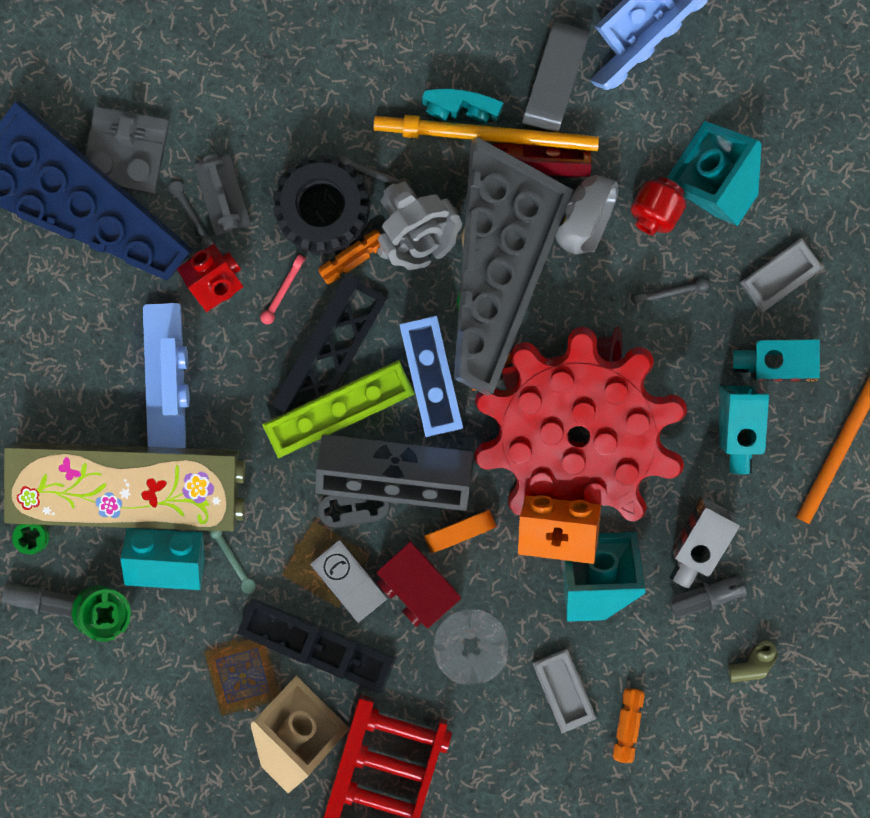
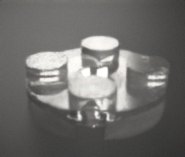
M466 608L453 612L441 622L435 633L433 650L438 667L449 679L459 684L474 685L488 682L501 672L508 659L509 642L503 625L495 616L484 610ZM477 637L480 639L478 647L481 652L477 656L474 653H470L468 656L462 653L464 645L461 642L464 638L471 640Z

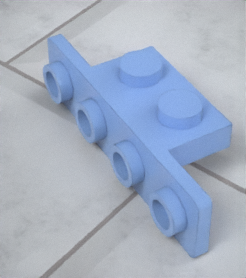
M622 0L595 26L616 55L590 81L594 86L605 90L622 84L628 76L627 72L637 63L647 60L654 53V47L664 37H669L677 32L682 25L681 21L691 12L702 8L708 0Z
M178 303L145 304L143 306L148 447L186 448L185 407H189L190 393L188 384H184V369H188V350L186 346H183L182 308Z

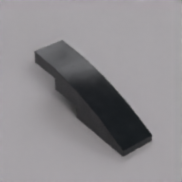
M256 599L250 600L236 633L298 662L310 664L341 679L346 678L379 694L383 692L397 659Z

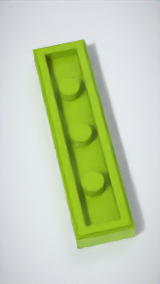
M397 360L264 422L262 426L279 459L321 439L322 434L330 435L415 393L400 361Z

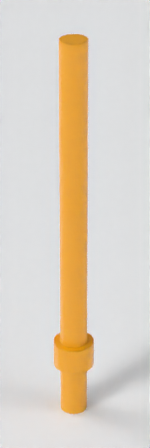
M405 115L404 118L375 116L374 131L403 133V137L419 138V135L473 140L478 137L484 141L587 151H598L599 136L421 120V117L416 115Z

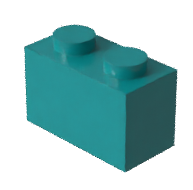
M126 528L120 558L124 585L201 590L205 566L203 532Z

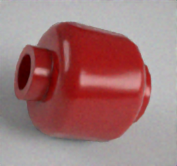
M659 177L658 180L646 181L630 208L632 215L637 220L635 226L651 236H654L656 232H671L687 206L683 196L684 190L677 183L664 177Z

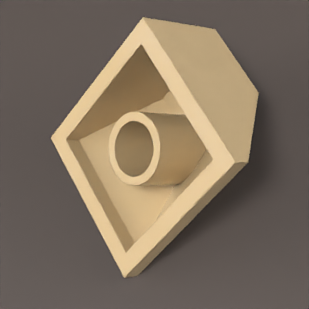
M297 675L250 724L261 767L287 793H290L314 771L350 729Z

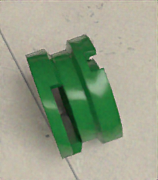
M94 585L85 588L77 595L72 604L71 616L73 624L79 632L95 641L108 642L115 640V637L121 632H125L130 623L131 610L129 602L124 595L107 586Z

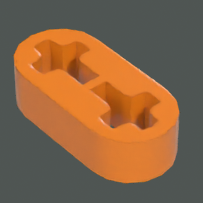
M489 509L424 535V539L431 554L492 530L497 525Z

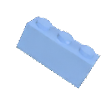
M437 316L399 324L426 438L463 429Z

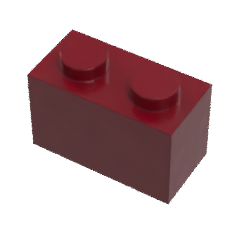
M409 541L376 572L381 577L376 583L389 598L392 599L397 595L406 605L402 612L416 627L422 623L429 629L462 599L461 595L412 541Z

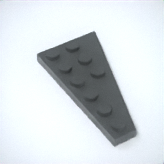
M478 137L471 140L454 379L485 395H491L494 393L573 189Z

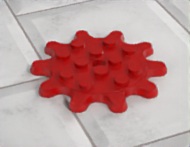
M577 327L572 330L568 338L567 351L558 359L545 358L531 343L521 342L517 344L511 352L512 364L519 374L517 384L508 390L495 388L494 393L491 395H485L478 391L475 397V404L478 410L496 419L500 427L499 434L495 439L484 442L476 448L474 458L477 465L485 470L505 468L514 473L517 484L508 496V506L517 515L521 513L525 496L535 497L544 495L551 499L567 501L584 500L592 504H600L601 506L608 505L617 509L620 515L628 521L641 519L647 511V504L639 491L641 481L648 476H660L667 479L676 478L682 473L684 468L683 458L680 454L668 450L662 445L660 433L665 426L677 423L685 417L687 404L684 399L677 395L655 397L646 391L644 379L653 367L654 358L652 353L644 347H635L628 351L619 361H606L598 354L597 337L594 331L587 327ZM575 426H582L589 431L590 437L586 443L575 442L569 439V430Z

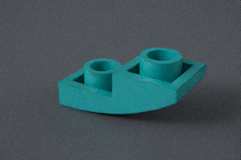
M425 90L422 96V104L427 106L426 112L442 121H446L448 117L456 120L461 108L464 107L468 109L466 115L473 120L486 124L489 119L496 123L503 108V102L464 90Z

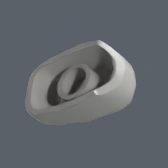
M594 175L586 178L571 195L564 213V220L555 236L557 243L567 252L573 254L595 252L617 201L619 192L617 181Z

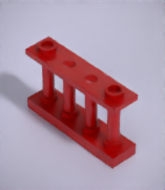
M360 695L324 818H340L343 805H352V802L405 818H420L439 752L446 754L450 744L452 731L446 730L447 720L440 718L436 731L381 715L378 709L373 708L375 698ZM374 729H378L431 745L426 767L369 751V746L362 745L365 731L373 732ZM363 765L421 782L415 804L357 787L358 783L351 781L354 768L362 769Z

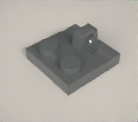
M94 106L85 157L122 189L156 195L170 121L168 119Z

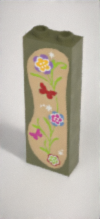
M12 442L4 448V523L233 532L237 526V521L244 520L245 499L238 498L239 483L245 482L246 464L245 461L239 460V450Z

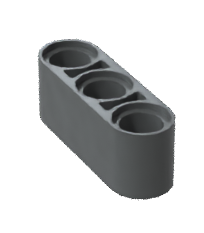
M554 20L522 124L548 132H559L590 31Z

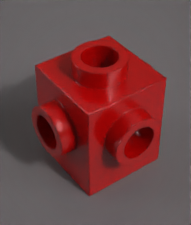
M214 243L206 249L198 251L190 260L176 268L187 288L206 312L221 302L230 299L237 291L244 287L236 275L241 271V268L229 251L222 255Z

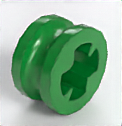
M19 524L13 532L12 541L14 547L19 552L32 555L46 548L49 542V533L44 525ZM30 527V531L37 529L40 534L36 538L37 546L35 548H31V544H26L25 546L22 542V538L26 536L24 529Z

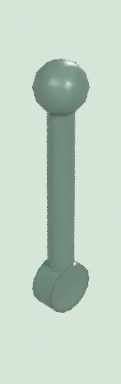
M208 531L209 536L217 540L241 579L242 591L247 594L253 593L256 589V582L248 578L222 536L223 531Z

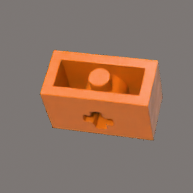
M544 495L535 497L525 496L519 520L518 554L594 564L599 539L601 505L592 504L584 500L567 501L551 499Z

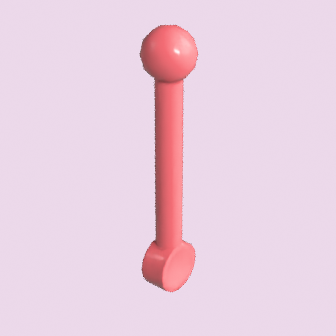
M299 254L295 259L290 272L268 310H264L261 313L260 320L262 323L268 325L274 321V312L303 262L306 260L305 256Z

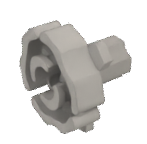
M406 181L399 184L393 183L383 191L384 195L380 201L390 217L382 225L386 233L378 237L380 247L377 253L381 258L390 260L394 266L400 265L404 266L407 270L425 268L431 263L429 254L432 253L436 259H441L452 249L456 243L457 234L462 228V222L457 208L452 205L449 199L441 200L436 194L418 198Z

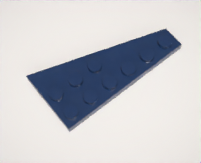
M21 101L14 102L0 121V207L17 214V217L68 239L74 238L90 245L89 248L96 251L106 252L125 260V263L162 279L169 280L177 271L176 268L185 262L193 252V249Z

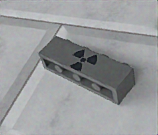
M322 434L316 467L315 493L466 511L473 452Z

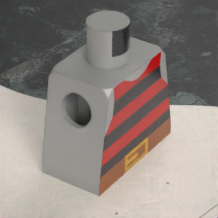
M701 496L673 548L674 557L678 562L669 578L685 588H690L698 572L709 577L740 527L735 514ZM704 545L706 547L700 558L691 553L695 546Z

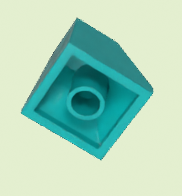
M704 121L667 179L677 183L684 190V197L708 213L738 226L759 194L762 144L757 139Z
M637 532L599 533L594 564L563 560L564 599L567 622L606 620L645 594V582Z

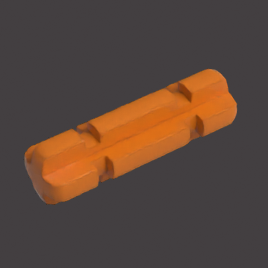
M377 229L371 231L364 236L365 240L362 242L358 240L336 255L334 261L331 262L329 260L321 265L318 272L325 283H334L341 278L340 274L343 272L347 274L369 259V254L372 252L376 254L380 247L378 237L381 233Z
M625 688L622 702L625 705L620 711L616 734L618 744L615 743L613 751L614 760L621 763H632L635 757L636 748L633 747V744L637 743L642 716L639 709L643 707L645 693L637 688Z

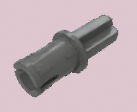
M739 574L711 584L702 582L699 588L672 596L669 599L670 607L676 618H682L708 608L710 611H714L717 605L746 597V588L744 585L732 590L729 589L743 582Z
M7 581L2 595V604L35 610L36 615L45 612L72 618V604L77 596L47 590L46 585H41L40 588Z

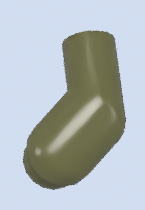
M768 640L760 641L746 662L728 664L730 683L765 678L778 657L775 644Z

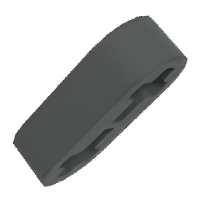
M328 495L320 502L318 514L321 521L329 527L338 528L369 523L382 519L389 510L390 502L383 501L384 506L378 508V514L371 515L368 509L357 511L356 503H362L368 499ZM333 499L337 500L340 506L349 504L352 506V512L341 514L340 521H334L331 515L326 516L325 508L331 506V500Z

